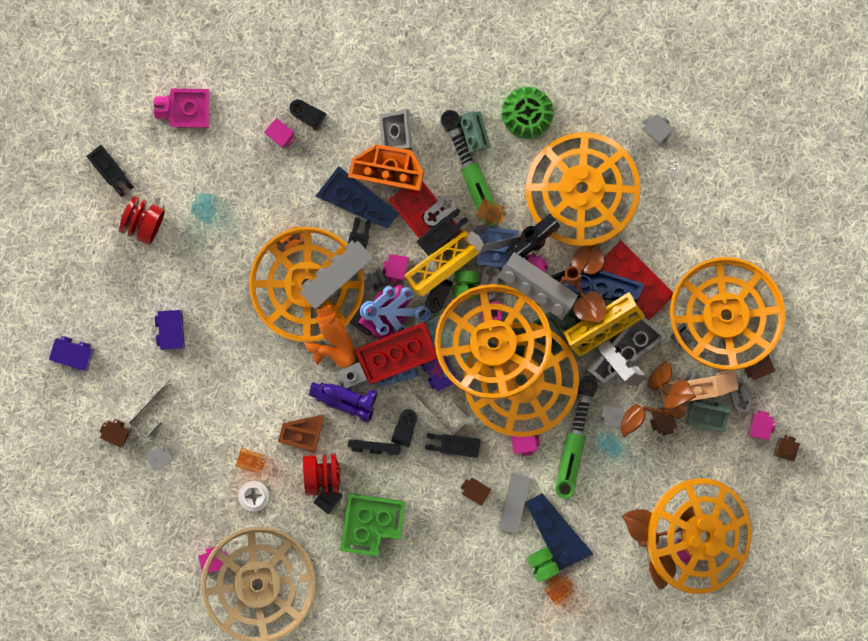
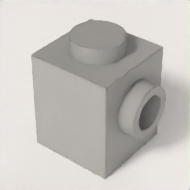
M656 114L654 117L650 115L643 122L645 126L642 129L658 145L673 131L668 125L670 122L663 115L659 116Z
M360 362L338 371L340 374L337 376L340 386H345V389L367 380Z

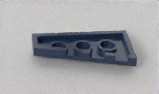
M543 493L525 501L559 570L593 555L591 550Z

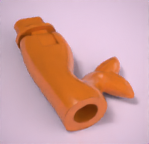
M331 305L317 308L316 311L319 315L317 320L320 331L324 338L337 348L305 342L306 348L314 354L315 363L319 365L322 359L327 356L339 368L354 364L356 353L352 340L338 318L336 311L332 310Z

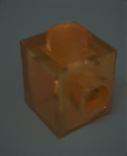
M483 199L476 218L497 226L499 222L503 223L506 212H503L505 207Z
M242 447L235 466L259 473V469H264L266 459L263 458L264 454Z
M557 575L552 577L548 581L549 585L544 588V591L556 606L575 592L572 589L574 586L573 582L568 576L564 578L562 575L560 577Z

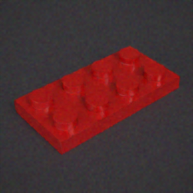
M423 181L420 191L401 189L388 199L419 239L434 227L425 223L424 214L438 200ZM439 211L435 214L430 212L427 220L429 222H436V216L440 214ZM453 219L450 220L453 226L457 225ZM459 228L458 232L454 234L444 244H446L448 241H450L452 238H454L456 235L462 232V230Z
M622 241L604 257V265L601 270L644 284L643 292L636 304L646 319L650 320L672 298L673 292Z
M425 321L354 349L369 385L437 359L435 344Z

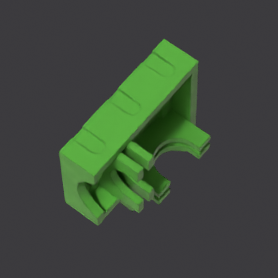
M348 493L340 551L379 556L381 537L401 539L406 501ZM397 510H401L398 530H394ZM350 544L371 548L370 550L350 548Z

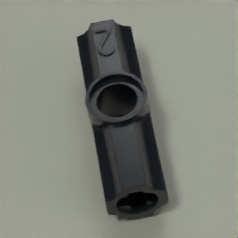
M550 213L537 225L526 227L521 233V238L506 251L510 256L515 252L524 258L532 250H540L545 245L546 238L561 227V225Z

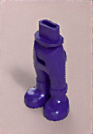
M312 382L309 396L315 397L318 402L321 400L327 407L340 410L354 417L358 416L363 422L369 423L374 412L373 405L378 391L370 390L365 396H361V394L339 385Z

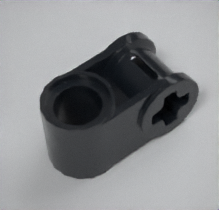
M300 99L292 101L289 106L290 112L295 118L311 126L316 131H318L327 115L320 109ZM301 104L303 111L295 113L293 106Z
M445 279L430 290L425 305L431 313H437L442 309L453 281ZM437 299V304H439L440 306H435V308H431V303H429V301Z
M406 409L401 412L391 442L405 447L410 446L417 422V416L413 410ZM410 413L414 420L405 423L403 416H407Z

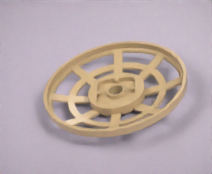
M250 527L230 534L213 549L203 569L201 594L208 615L224 633L241 641H275L295 630L308 614L314 600L315 574L308 554L294 538L273 528ZM255 533L272 534L285 540V542L278 550L268 545L256 544ZM241 535H248V545L237 549L229 557L220 551L232 539ZM291 546L302 557L308 574L300 575V582L309 581L307 598L300 612L290 606L295 596L296 586L291 577L294 569L284 554ZM256 550L267 551L274 555L268 563L257 561ZM249 551V563L240 567L233 562L237 556ZM214 557H216L223 563L218 574L217 586L206 588L208 570ZM279 560L286 566L289 576H278L274 567ZM228 567L236 575L233 584L223 585L224 574ZM255 579H259L262 583L261 588L258 590H254L252 587V582ZM290 584L287 600L283 601L277 596L280 585ZM235 592L239 601L234 609L227 603L224 593ZM218 594L222 606L229 614L224 624L218 620L212 611L207 596ZM272 602L280 607L273 615L264 617L263 607ZM246 605L255 608L257 619L245 618L239 614ZM285 612L294 618L293 622L283 630L272 635L267 634L266 624L277 620ZM235 620L249 625H258L260 637L244 636L230 630V627Z

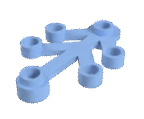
M386 286L383 289V294L374 302L367 301L361 306L360 315L365 320H372L376 326V331L384 336L388 334L389 326L383 323L378 315H385L394 327V333H396L400 327H402V330L406 329L396 316L415 317L420 322H426L431 316V311L424 305L417 306L416 308H398L406 300L413 297V291L409 287H403L400 295L386 307H381L388 299H393L396 296V290L391 286Z

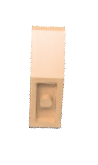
M735 370L718 372L716 376L687 381L696 395V398L691 401L717 397L739 389ZM678 379L670 380L667 384H664V388L669 394L673 385L679 382ZM661 391L662 402H665L667 396Z

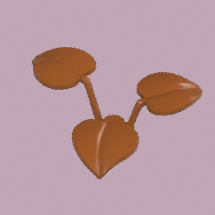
M598 244L579 248L572 256V266L566 269L565 276L559 282L563 284L566 281L570 286H577L582 298L575 301L573 310L576 317L585 322L599 323L604 319L606 312L602 296L595 291H590L584 295L580 284L583 271L588 275H593L603 268L604 258Z
M665 361L655 368L650 374L647 383L648 388L652 391L660 387L661 391L667 396L663 404L665 410L646 406L640 407L638 404L631 406L625 412L621 421L623 437L634 432L643 424L646 417L645 410L661 413L665 416L670 414L676 419H681L686 413V407L683 404L696 398L690 384L685 380H681L673 385L670 389V394L665 390L664 384H667L672 377V367L668 362Z
M689 507L681 515L680 519L687 522L694 516L693 507ZM636 509L625 513L622 517L626 522L631 537L641 547H647L648 526L652 513L645 509ZM679 527L675 529L674 533L681 531L682 534L683 529ZM668 531L656 533V545L659 543V536L667 535ZM671 556L659 557L666 572L674 578L676 564ZM650 559L649 571L653 582L658 589H664L668 584L658 575Z

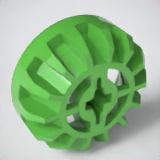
M521 87L514 90L505 99L502 108V119L505 127L511 134L522 139H533L544 134L550 127L554 116L551 100L545 92L535 87ZM524 99L525 104L521 106L520 110L515 111L516 105ZM527 99L537 101L540 106L535 107L533 104L528 103ZM526 108H529V111H534L530 117L522 114ZM541 114L540 119L536 123L532 124V120L535 118V116ZM521 118L523 121L529 122V125L522 124L517 119Z

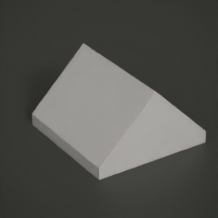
M409 109L379 115L382 145L413 150Z

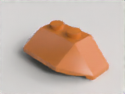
M375 144L360 155L352 158L348 177L388 187L420 191L424 171L412 150Z

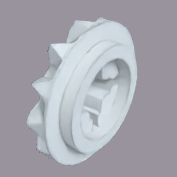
M249 481L240 488L238 499L244 509L255 512L267 505L269 492L267 487L261 482ZM252 488H254L256 494H262V496L256 498L255 505L252 498L245 497L252 493Z

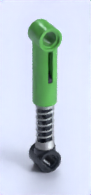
M447 110L441 116V125L445 132L448 133L450 140L453 141L454 150H457L456 154L459 155L458 159L461 160L460 164H462V175L482 223H489L486 221L485 216L491 212L496 215V221L489 223V227H495L500 222V213L479 163H475V160L472 159L473 155L469 153L468 146L464 140L465 136L462 135V125L458 113L453 110ZM453 116L456 122L453 125H447L445 118ZM479 191H482L488 206L487 209H485Z
M585 376L579 380L578 405L575 406L577 409L574 411L576 414L573 416L572 429H570L569 433L567 432L555 485L556 494L563 499L570 498L575 492V484L586 440L584 428H586L588 408H590L589 404L592 402V398L598 388L597 381L591 376ZM586 380L591 381L593 384V388L590 391H585L582 387L583 382ZM569 461H572L569 478L566 479ZM562 484L570 486V491L567 494L560 493L559 488Z

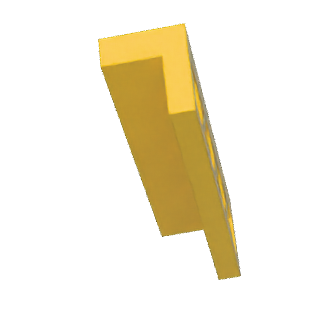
M465 230L404 275L415 294L424 296L479 254L476 247L468 242V234ZM464 237L468 245L463 249H457L458 241ZM447 249L452 250L451 258L447 261L442 260L443 252ZM437 261L436 269L433 272L427 271L428 263ZM416 272L422 273L421 281L415 284L411 276Z
M629 292L606 306L605 316L601 322L581 321L563 333L570 347L580 357L642 320L645 316ZM637 312L635 316L628 318L629 315ZM620 323L617 327L611 328L614 324ZM603 333L602 336L595 338L596 335ZM583 343H587L584 347L578 348Z

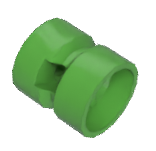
M455 271L454 281L457 284L453 286L452 297H457L461 293L474 288L479 283L480 272ZM474 295L468 299H477V295Z
M549 547L526 557L530 567L535 569L533 573L537 582L544 581L560 572L556 562L551 560L553 555Z

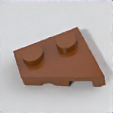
M325 415L283 423L278 442L316 451Z

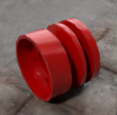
M134 196L122 214L119 232L125 234L128 230L127 236L132 237L138 231L137 240L150 245L162 223L165 209L152 204L147 211V201L142 200L139 205L140 198Z
M331 454V463H327V455H323L322 463L319 464L316 455L303 456L305 496L318 495L320 486L324 487L326 495L329 494V486H333V494H339L341 476L340 464L336 454Z

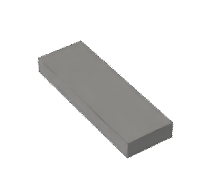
M511 474L499 530L518 534L530 483L529 477Z

